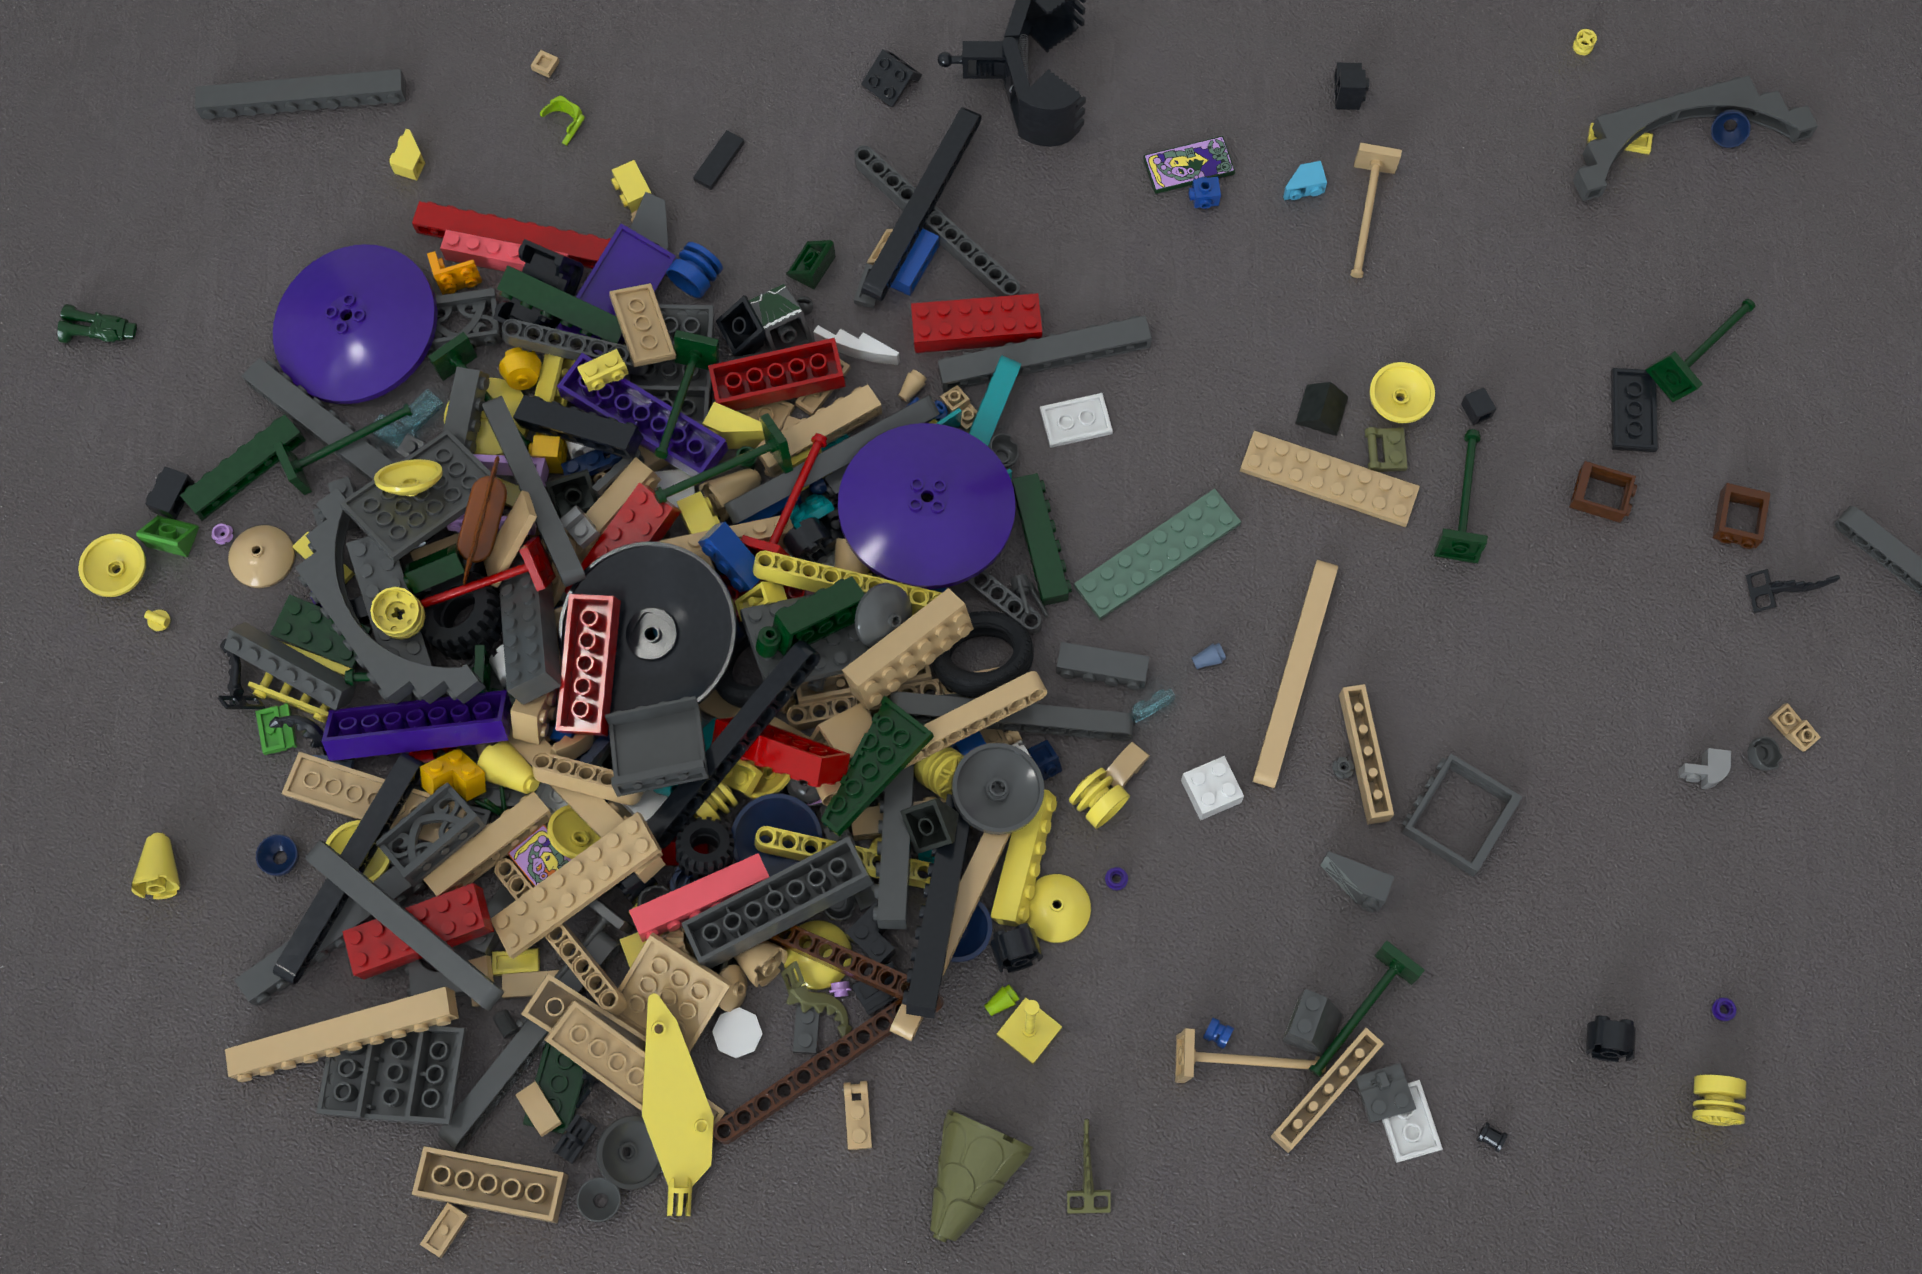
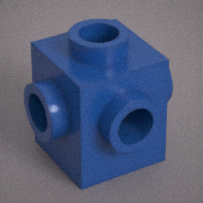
M1199 177L1193 179L1192 188H1189V199L1193 200L1194 208L1207 209L1211 206H1219L1221 192L1218 177Z

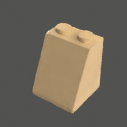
M859 703L818 724L809 739L849 753L850 762L864 734L868 732L873 723L870 711Z

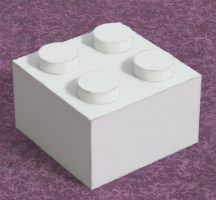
M1225 756L1187 771L1182 775L1181 782L1200 821L1242 803L1244 795Z

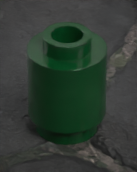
M766 626L759 631L756 651L761 657L770 658L778 652L781 641L779 630Z

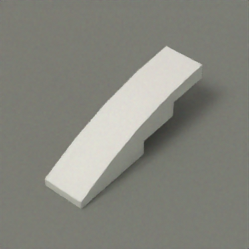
M818 325L813 331L816 342L835 338L838 352L875 363L898 365L900 362L899 352L864 332L858 339L842 329L834 335Z

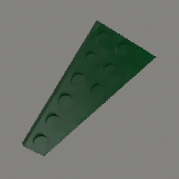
M886 696L883 697L878 713H875L872 718V725L868 732L864 734L849 763L850 768L847 774L843 775L836 795L832 797L821 818L822 823L839 837L934 737L930 730Z

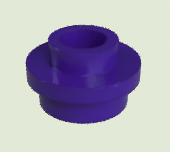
M1114 867L1107 871L1105 883L1110 889L1118 891L1127 885L1128 875L1123 869ZM1114 876L1120 877L1121 881L1119 883H1114L1112 881V878Z
M1719 998L1712 1005V1013L1718 1020L1726 1022L1735 1017L1736 1006L1728 998ZM1721 1006H1724L1727 1009L1726 1014H1723L1720 1011Z

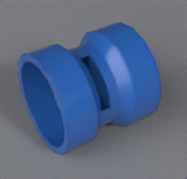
M1213 1017L1203 1039L1214 1041L1218 1047L1224 1049L1234 1028L1229 1025L1224 1026L1220 1024V1021Z

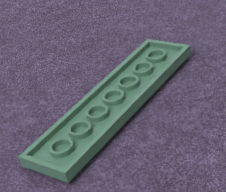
M1213 489L1075 582L1074 588L1097 618L1101 620L1238 527L1241 521L1216 489Z

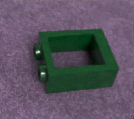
M455 543L406 564L405 577L403 579L407 588H412L414 594L463 574L465 572V562L459 554Z

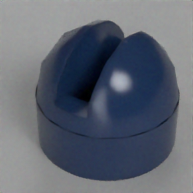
M823 478L809 484V489L813 494L821 495L827 492V486Z

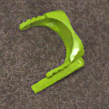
M559 95L552 99L545 108H542L540 116L545 117L551 112L561 111L573 118L574 121L567 127V135L562 142L567 146L585 117L582 115L579 106Z

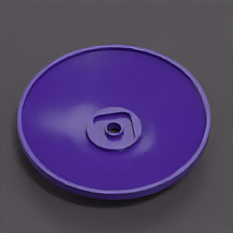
M363 244L343 247L329 252L304 268L288 286L279 302L273 323V345L278 363L283 372L293 380L296 386L301 385L308 395L324 402L356 404L383 396L405 382L426 357L432 345L437 326L438 313L435 294L430 282L421 269L411 259L396 250L384 246ZM347 313H352V317L344 321V316Z
M909 424L878 435L862 447L853 457L840 484L838 515L842 533L850 549L876 575L924 589H939L963 583L977 576L988 568L1001 554L1011 535L1014 524L1015 494L1010 476L1001 460L986 444L976 437L960 429L941 424ZM930 494L934 499L931 502H924L921 496Z

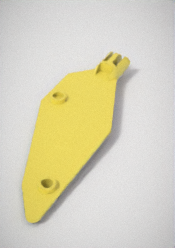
M653 993L648 997L642 1117L668 1184L667 1216H672L674 1193H676V1216H682L684 1193H686L685 1215L691 1216L692 1187L709 1169L712 1162L714 1116L678 1022L659 995ZM657 1024H661L663 1027L660 1033L654 1031V1027Z

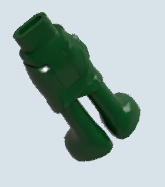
M66 304L61 310V319L63 321L59 320L57 328L60 343H69L74 335L101 339L105 342L135 339L137 324L130 323L127 319L118 316L79 311L75 306ZM77 321V322H85V323H92V324H91V326L89 327V326L78 325V324H73V323Z

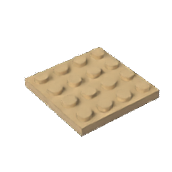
M652 933L618 988L627 1000L626 1009L623 1013L613 1016L646 1036L648 997L653 993L658 994L677 1020L690 1054L732 983L705 965H700L697 960L655 933ZM616 997L611 1000L610 1006L615 1003ZM657 1024L654 1027L656 1033H660L663 1029L661 1024Z

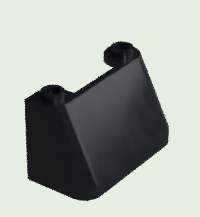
M524 239L518 251L520 260L525 262L522 272L575 296L584 272L583 264ZM515 297L510 302L502 301L495 308L493 319L502 323L508 319H516L554 329L557 328L561 321L560 318L555 316L550 319L541 315V310L534 306L531 310L520 305L521 300ZM530 335L532 337L539 338L537 335Z

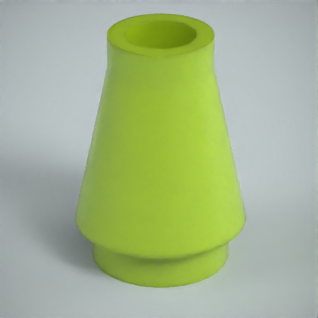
M1008 984L1005 987L1002 986L984 1006L989 1014L993 1016L1016 1005L1020 998L1011 985Z

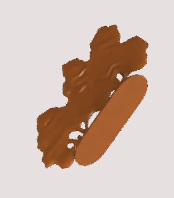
M499 456L495 458L490 476L481 477L474 483L467 503L457 542L459 554L463 559L467 560L463 578L464 585L468 580L472 563L485 561L490 556L495 544L507 499L505 484L496 478L500 461Z

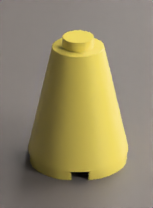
M501 741L493 746L488 745L479 757L477 765L485 772V781L525 794H530L539 787L540 782L534 778L533 768L509 741Z
M154 833L146 839L131 889L139 897L145 898L147 894L153 895V899H166L175 896L177 890H180V881L171 841L163 833Z

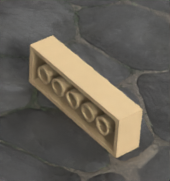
M948 588L842 669L852 695L869 711L872 707L880 704L884 696L887 697L892 692L897 691L903 683L915 677L921 669L933 663L943 652L951 649L956 642L966 637L973 630L966 604Z
M550 974L545 976L521 1012V1015L550 1032L574 1000L645 1052L646 1036Z
M424 1146L412 1195L558 1223L568 1175L564 1172Z

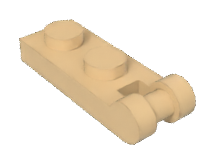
M860 1081V1084L846 1082L844 1083L848 1150L871 1149L867 1081ZM861 1093V1100L852 1101V1094Z

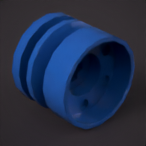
M688 242L684 250L679 253L680 259L673 261L666 274L683 292L695 298H702L711 286L709 281H715L717 275L723 270V266L719 259L709 250L697 243Z

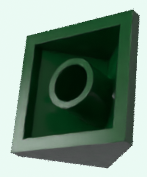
M832 240L807 241L786 275L815 290L836 257L834 242Z

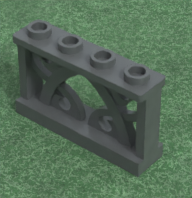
M494 288L435 296L437 313H445L442 318L440 315H437L436 338L433 339L427 355H431L462 332L467 335L473 348L482 345L494 346L497 343L503 342L501 324L493 319L495 308L499 304ZM487 306L492 308V317L484 315ZM466 309H473V310L470 311V312H471V313H475V314H469V313L465 312V310H466ZM453 311H459L463 317L471 319L468 325L459 333H454L441 325L451 317ZM481 320L489 321L493 325L492 330L480 332L482 328L487 329Z
M447 782L424 802H421L409 815L402 818L390 831L383 834L376 844L401 875L415 887L486 825ZM452 800H454V802H455L454 809H453V811L449 814V812H450V806L448 805V803H450ZM461 807L467 812V815L463 818L457 816ZM442 823L439 829V839L434 843L423 842L418 844L423 825ZM396 847H399L400 849H403V850H404V849H407V851H405V852H403V853H394V852H393V850H394ZM408 857L410 863L404 867L399 860Z

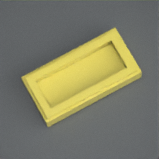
M538 948L527 949L514 959L510 958L506 951L492 952L493 976L540 971V950Z

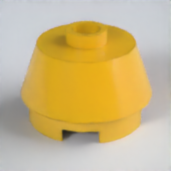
M516 347L505 352V357L499 364V372L511 388L526 390L537 383L542 363L535 351L529 352Z

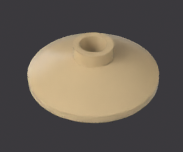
M728 965L719 974L732 983L719 1004V1007L727 1012L739 1008L747 993L746 974L738 965Z

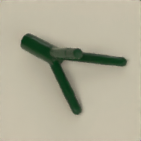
M503 786L499 787L502 809L487 798L484 799V802L478 799L474 801L476 804L499 816L507 810Z

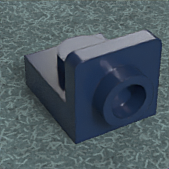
M1048 740L1027 749L1031 758L1038 765L1043 780L1062 772L1059 757Z

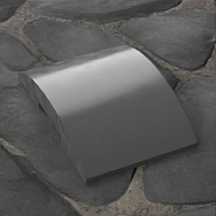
M659 304L673 347L676 330L714 338V305ZM675 359L649 364V370L646 374L634 375L629 373L625 376V379L673 407L687 365L675 363ZM695 368L680 411L701 425L711 408L713 387L709 370Z
M429 1026V1029L424 1032L406 1033L407 1036L394 1039L390 1037L384 1039L385 1042L381 1044L371 1045L369 1043L362 1045L360 1050H344L338 1056L326 1057L316 1113L396 1123L451 1124L466 1028Z

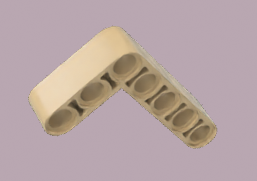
M539 752L532 757L534 778L542 783L625 805L637 804L644 793L639 792L617 797L611 784V778L614 777L613 770L547 752Z

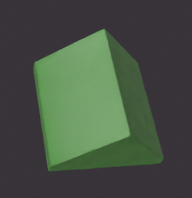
M158 515L138 530L136 536L146 547L188 557L199 526Z

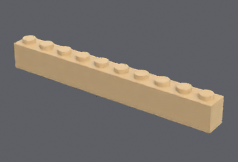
M511 722L508 741L531 767L532 757L539 752L551 754L552 746L549 744L551 740L548 736L543 737L539 745L514 739ZM548 784L600 838L628 819L626 815L622 818L618 814L620 810L612 801L607 803L602 798ZM662 852L634 871L644 884L666 865L660 858L663 856Z
M442 987L225 1049L228 1077L237 1079L238 1082H246L252 1080V1076L274 1074V1070L293 1069L298 1063H314L323 1056L335 1057L344 1050L356 1051L362 1049V1045L369 1043L371 1045L381 1044L385 1042L384 1039L390 1037L397 1039L407 1036L406 1033L424 1032L429 1029V1026L436 1024L437 1026L448 1025L451 1023V1020L459 1018L455 991L448 987Z

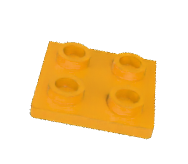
M435 251L427 253L433 276L442 295L452 294L466 287L472 288L483 282L474 260L445 267L443 258L438 259Z

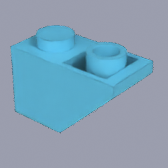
M1321 161L1301 164L1285 187L1284 200H1298L1301 197L1318 196L1325 192L1327 180Z

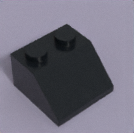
M743 295L716 320L734 356L754 354L764 345L765 329L747 296Z

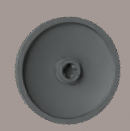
M988 743L974 748L959 762L952 779V798L961 817L972 827L989 834H1009L1025 827L1038 813L1044 797V781L1038 765L1026 752L1005 743Z

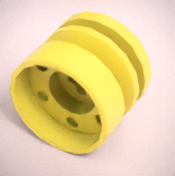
M400 587L386 588L378 593L372 601L370 610L372 620L377 628L389 637L399 640L409 639L418 634L424 626L426 617L421 602L411 592ZM399 611H402L404 613L402 615L403 619L401 620L397 618L399 616Z
M948 746L915 763V777L919 783L946 800L947 794L952 795L953 775L964 755Z
M1100 768L1093 774L1088 775L1076 787L1069 798V802L1072 805L1079 803L1077 806L1079 812L1088 807L1090 808L1086 819L1095 829L1108 822L1130 798V795L1121 785H1116L1109 789L1113 777L1108 776L1105 778L1107 771L1104 768Z
M721 781L693 816L696 819L702 817V820H705L707 817H712L713 821L716 819L721 820L716 811L720 809L728 814L730 810L725 802L735 808L738 805V801L733 796L731 789Z
M1697 1075L1694 1077V1094L1704 1097V1100L1693 1102L1695 1108L1702 1109L1693 1111V1119L1717 1126L1745 1123V1116L1739 1113L1745 1112L1746 1107L1734 1102V1100L1746 1098L1745 1080L1723 1075Z

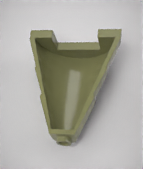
M948 1109L943 1124L941 1152L938 1157L937 1183L933 1189L930 1230L934 1232L933 1237L945 1243L947 1239L956 1241L983 1213L984 1207L1025 1162L1033 1147Z

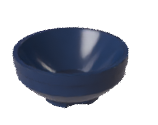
M1733 109L1718 114L1711 126L1713 140L1718 145L1726 148L1736 147L1744 143L1751 131L1750 121L1743 112ZM1732 119L1736 121L1737 125L1734 129L1727 130L1724 127V123L1727 120Z
M281 834L265 838L259 844L256 851L258 867L264 873L272 876H282L289 873L296 866L299 859V851L295 842ZM280 852H285L287 860L283 864H276L275 856Z

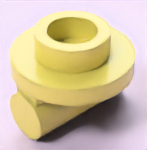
M159 609L153 612L147 610L144 615L148 626L154 631H163L170 624V616L164 610Z

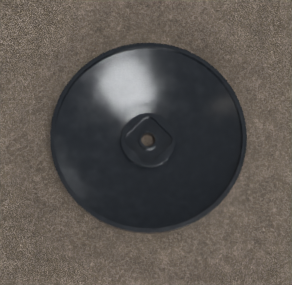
M647 541L627 544L609 551L591 563L584 570L586 579L572 585L561 610L558 627V645L561 659H563L569 594L614 596L621 601L610 714L615 711L635 709L638 706L654 705L662 701L679 700L683 697L695 696L698 704L702 703L712 694L725 677L731 665L737 644L738 625L735 605L720 575L706 561L693 552L664 542ZM655 628L658 632L657 637L654 640H648L647 632Z

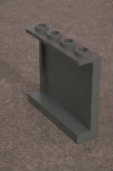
M695 696L683 697L669 702L662 701L649 706H638L635 709L615 711L605 715L609 725L614 775L611 778V784L617 797L709 778L701 710Z

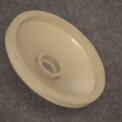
M260 525L249 528L234 540L230 548L228 562L231 572L246 586L253 588L273 586L283 580L293 567L295 560L293 543L288 535L277 527ZM256 549H260L259 553L254 554Z

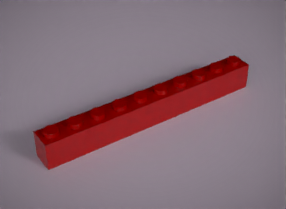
M419 201L412 221L416 233L444 238L446 230L521 245L523 240L526 239L550 250L567 253L569 258L581 262L585 268L590 269L594 268L611 238H598L593 234H578L573 230H559L553 226H539L533 222H519L514 218H500L494 214H480L474 210H460L450 205L445 207L431 201L427 203Z

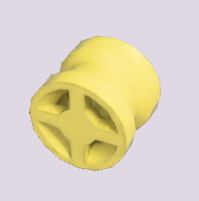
M1582 29L1578 32L1573 42V49L1577 54L1584 56L1592 52L1597 41L1594 31Z

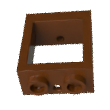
M1584 461L1579 469L1569 508L1620 523L1625 516L1628 517L1632 504L1629 501L1630 497H1634L1637 485L1634 484L1636 476ZM1589 477L1624 487L1618 509L1584 499Z
M1726 483L1720 491L1713 539H1718L1725 544H1739L1747 549L1757 548L1763 541L1771 493ZM1729 501L1759 508L1755 533L1725 527Z

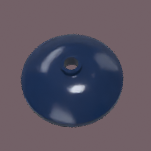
M981 901L978 902L950 962L958 963L972 960L979 956L988 946L992 935V920L987 908Z

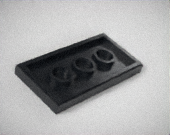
M1612 368V450L1656 452L1658 450L1656 382L1646 370Z

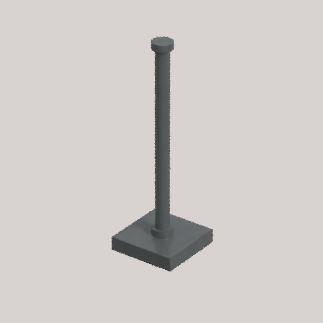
M597 898L589 906L600 914L598 916L599 920L581 943L586 948L606 925L613 924L616 928L627 934L631 933L634 926ZM566 963L554 976L559 981L569 969ZM523 1016L521 1019H517L515 1023L522 1028L528 1018Z

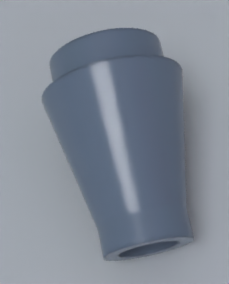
M1212 643L1191 658L1196 669L1222 664L1226 656L1220 643L1215 645Z

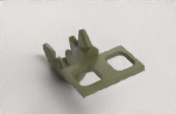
M797 961L781 972L789 994L786 1000L788 1005L800 1003L803 1013L814 1007L819 1014L826 1007L827 1015L830 1016L835 1012L837 1013L834 1020L841 1022V1025L837 1027L841 1038L850 1033L852 1027L849 1025L848 1014L844 1005L833 995L810 992L806 985L802 986L805 982ZM794 968L796 969L799 982L797 981L796 975L794 973ZM787 974H788L789 979H790V982H791V984H792V988H791L790 985H789V982H788V979H787Z
M1085 1119L1083 1125V1191H1067V1214L1111 1213L1110 1190H1094L1089 1144L1090 1124L1089 1119ZM1107 1196L1108 1206L1095 1207L1094 1197ZM1070 1197H1084V1206L1082 1208H1071Z

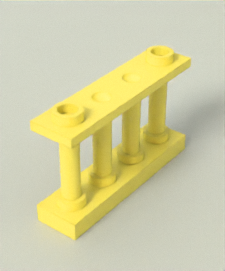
M282 642L345 677V671L352 669ZM266 672L260 685L249 681L248 686L254 691L253 695L261 699L269 697L284 704L288 703L292 707L313 714L314 719L323 723L326 722L330 707L323 703L320 708L308 704L311 697L305 693L302 694L300 700L289 697L292 686L284 683L280 693L268 689L274 678L273 675Z

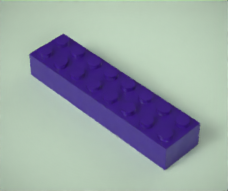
M581 353L557 385L560 396L587 413L591 411L603 418L612 417L621 423L626 424V422L635 424L643 436L640 445L655 453L656 448L660 445L672 407L625 378L605 384L600 390L589 392L577 367L593 359ZM680 412L667 449L668 456L664 460L688 475L695 476L718 465L728 451L726 439Z
M507 690L478 693L465 704L459 699L454 701L449 696L438 698L431 704L423 699L421 701L399 702L398 704L389 703L338 709L336 711L329 710L322 744L329 761L508 741L512 722L510 711L512 704Z

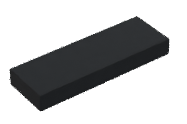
M726 130L694 175V181L712 190L745 143L744 139Z

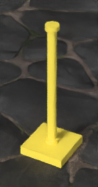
M1025 997L996 1035L1030 1063L1034 1064L1062 1029V1026L1042 1011L1037 1001L1028 1000Z

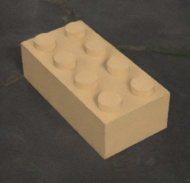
M558 647L559 663H560V674H561L562 659H561L560 651H559V647ZM560 687L524 705L517 699L515 700L510 710L514 739L537 745L540 744L542 738L548 734L550 721L556 717Z

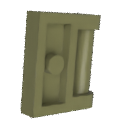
M1366 428L1365 437L1368 438L1370 460L1368 469L1376 472L1406 471L1408 466L1404 428ZM1376 438H1381L1383 463L1378 461Z

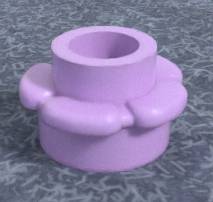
M217 524L212 530V538L216 540L217 544L223 545L225 542H230L233 539V529L229 525Z
M849 981L831 983L829 993H834V997L848 996V991H851L852 988H850Z

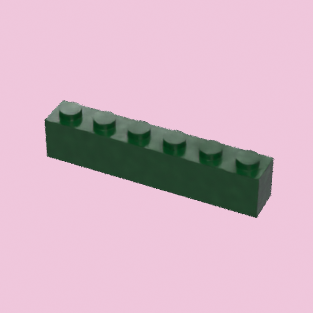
M507 265L497 288L501 291V296L509 300L515 297L521 300L520 305L531 310L534 306L541 310V315L550 319L553 316L561 319L560 323L569 328L575 325L581 328L580 333L588 337H592L594 334L600 337V340L618 343L622 331L615 315Z
M284 414L282 417L275 419L264 431L258 432L247 444L240 446L229 458L223 459L212 471L205 473L198 482L188 486L180 496L203 521L280 461L273 444L281 441L293 451L306 440Z
M1038 473L1012 478L1015 501L1040 599L1044 606L1068 601L1069 593L1072 592L1069 579L1065 580L1064 573L1067 572L1064 559L1060 560L1059 552H1061L1059 539L1055 540L1053 533L1056 532L1055 522L1053 519L1050 520L1048 515L1051 512L1049 500L1044 499L1043 493L1046 492L1044 481L1039 480Z

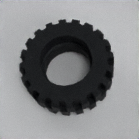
M469 571L466 584L482 579L484 576ZM464 573L430 588L432 591L426 594L424 599L464 585ZM491 585L424 608L426 617L421 633L430 644L442 654L452 659H471L472 656H475V645H485L488 651L492 648V644L495 641L498 642L501 638L500 633L503 631L500 591ZM475 604L471 615L462 624L453 627L457 615L467 606Z

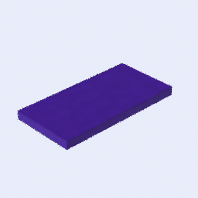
M621 223L576 297L616 316L609 296L610 291L651 283L655 293L665 277L667 269L675 260L676 255ZM559 323V325L556 328L558 330L586 336L580 333L581 328L573 325L572 328H569ZM593 334L592 337H591V338L600 339V337H598V336H596V335H594V334ZM621 334L617 344L623 345L625 340L623 334ZM594 350L592 353L596 355H601L603 352L600 350Z

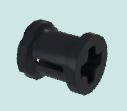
M1486 1122L1476 1140L1487 1143L1494 1147L1496 1152H1499L1508 1134L1495 1130Z

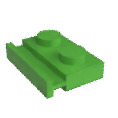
M288 703L282 706L255 711L264 755L297 747L294 726L288 727L287 724H283V728L269 727L270 721L275 716L281 718L291 715Z

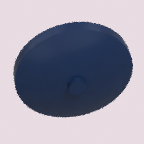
M784 793L765 794L747 803L738 813L731 830L734 839V858L736 862L759 853L769 877L800 861L758 851L754 841L759 828L770 826L823 838L821 825L814 811L804 801ZM763 835L760 837L763 843L771 842V838ZM791 841L782 842L786 848L794 847ZM813 846L805 847L808 853L816 852Z

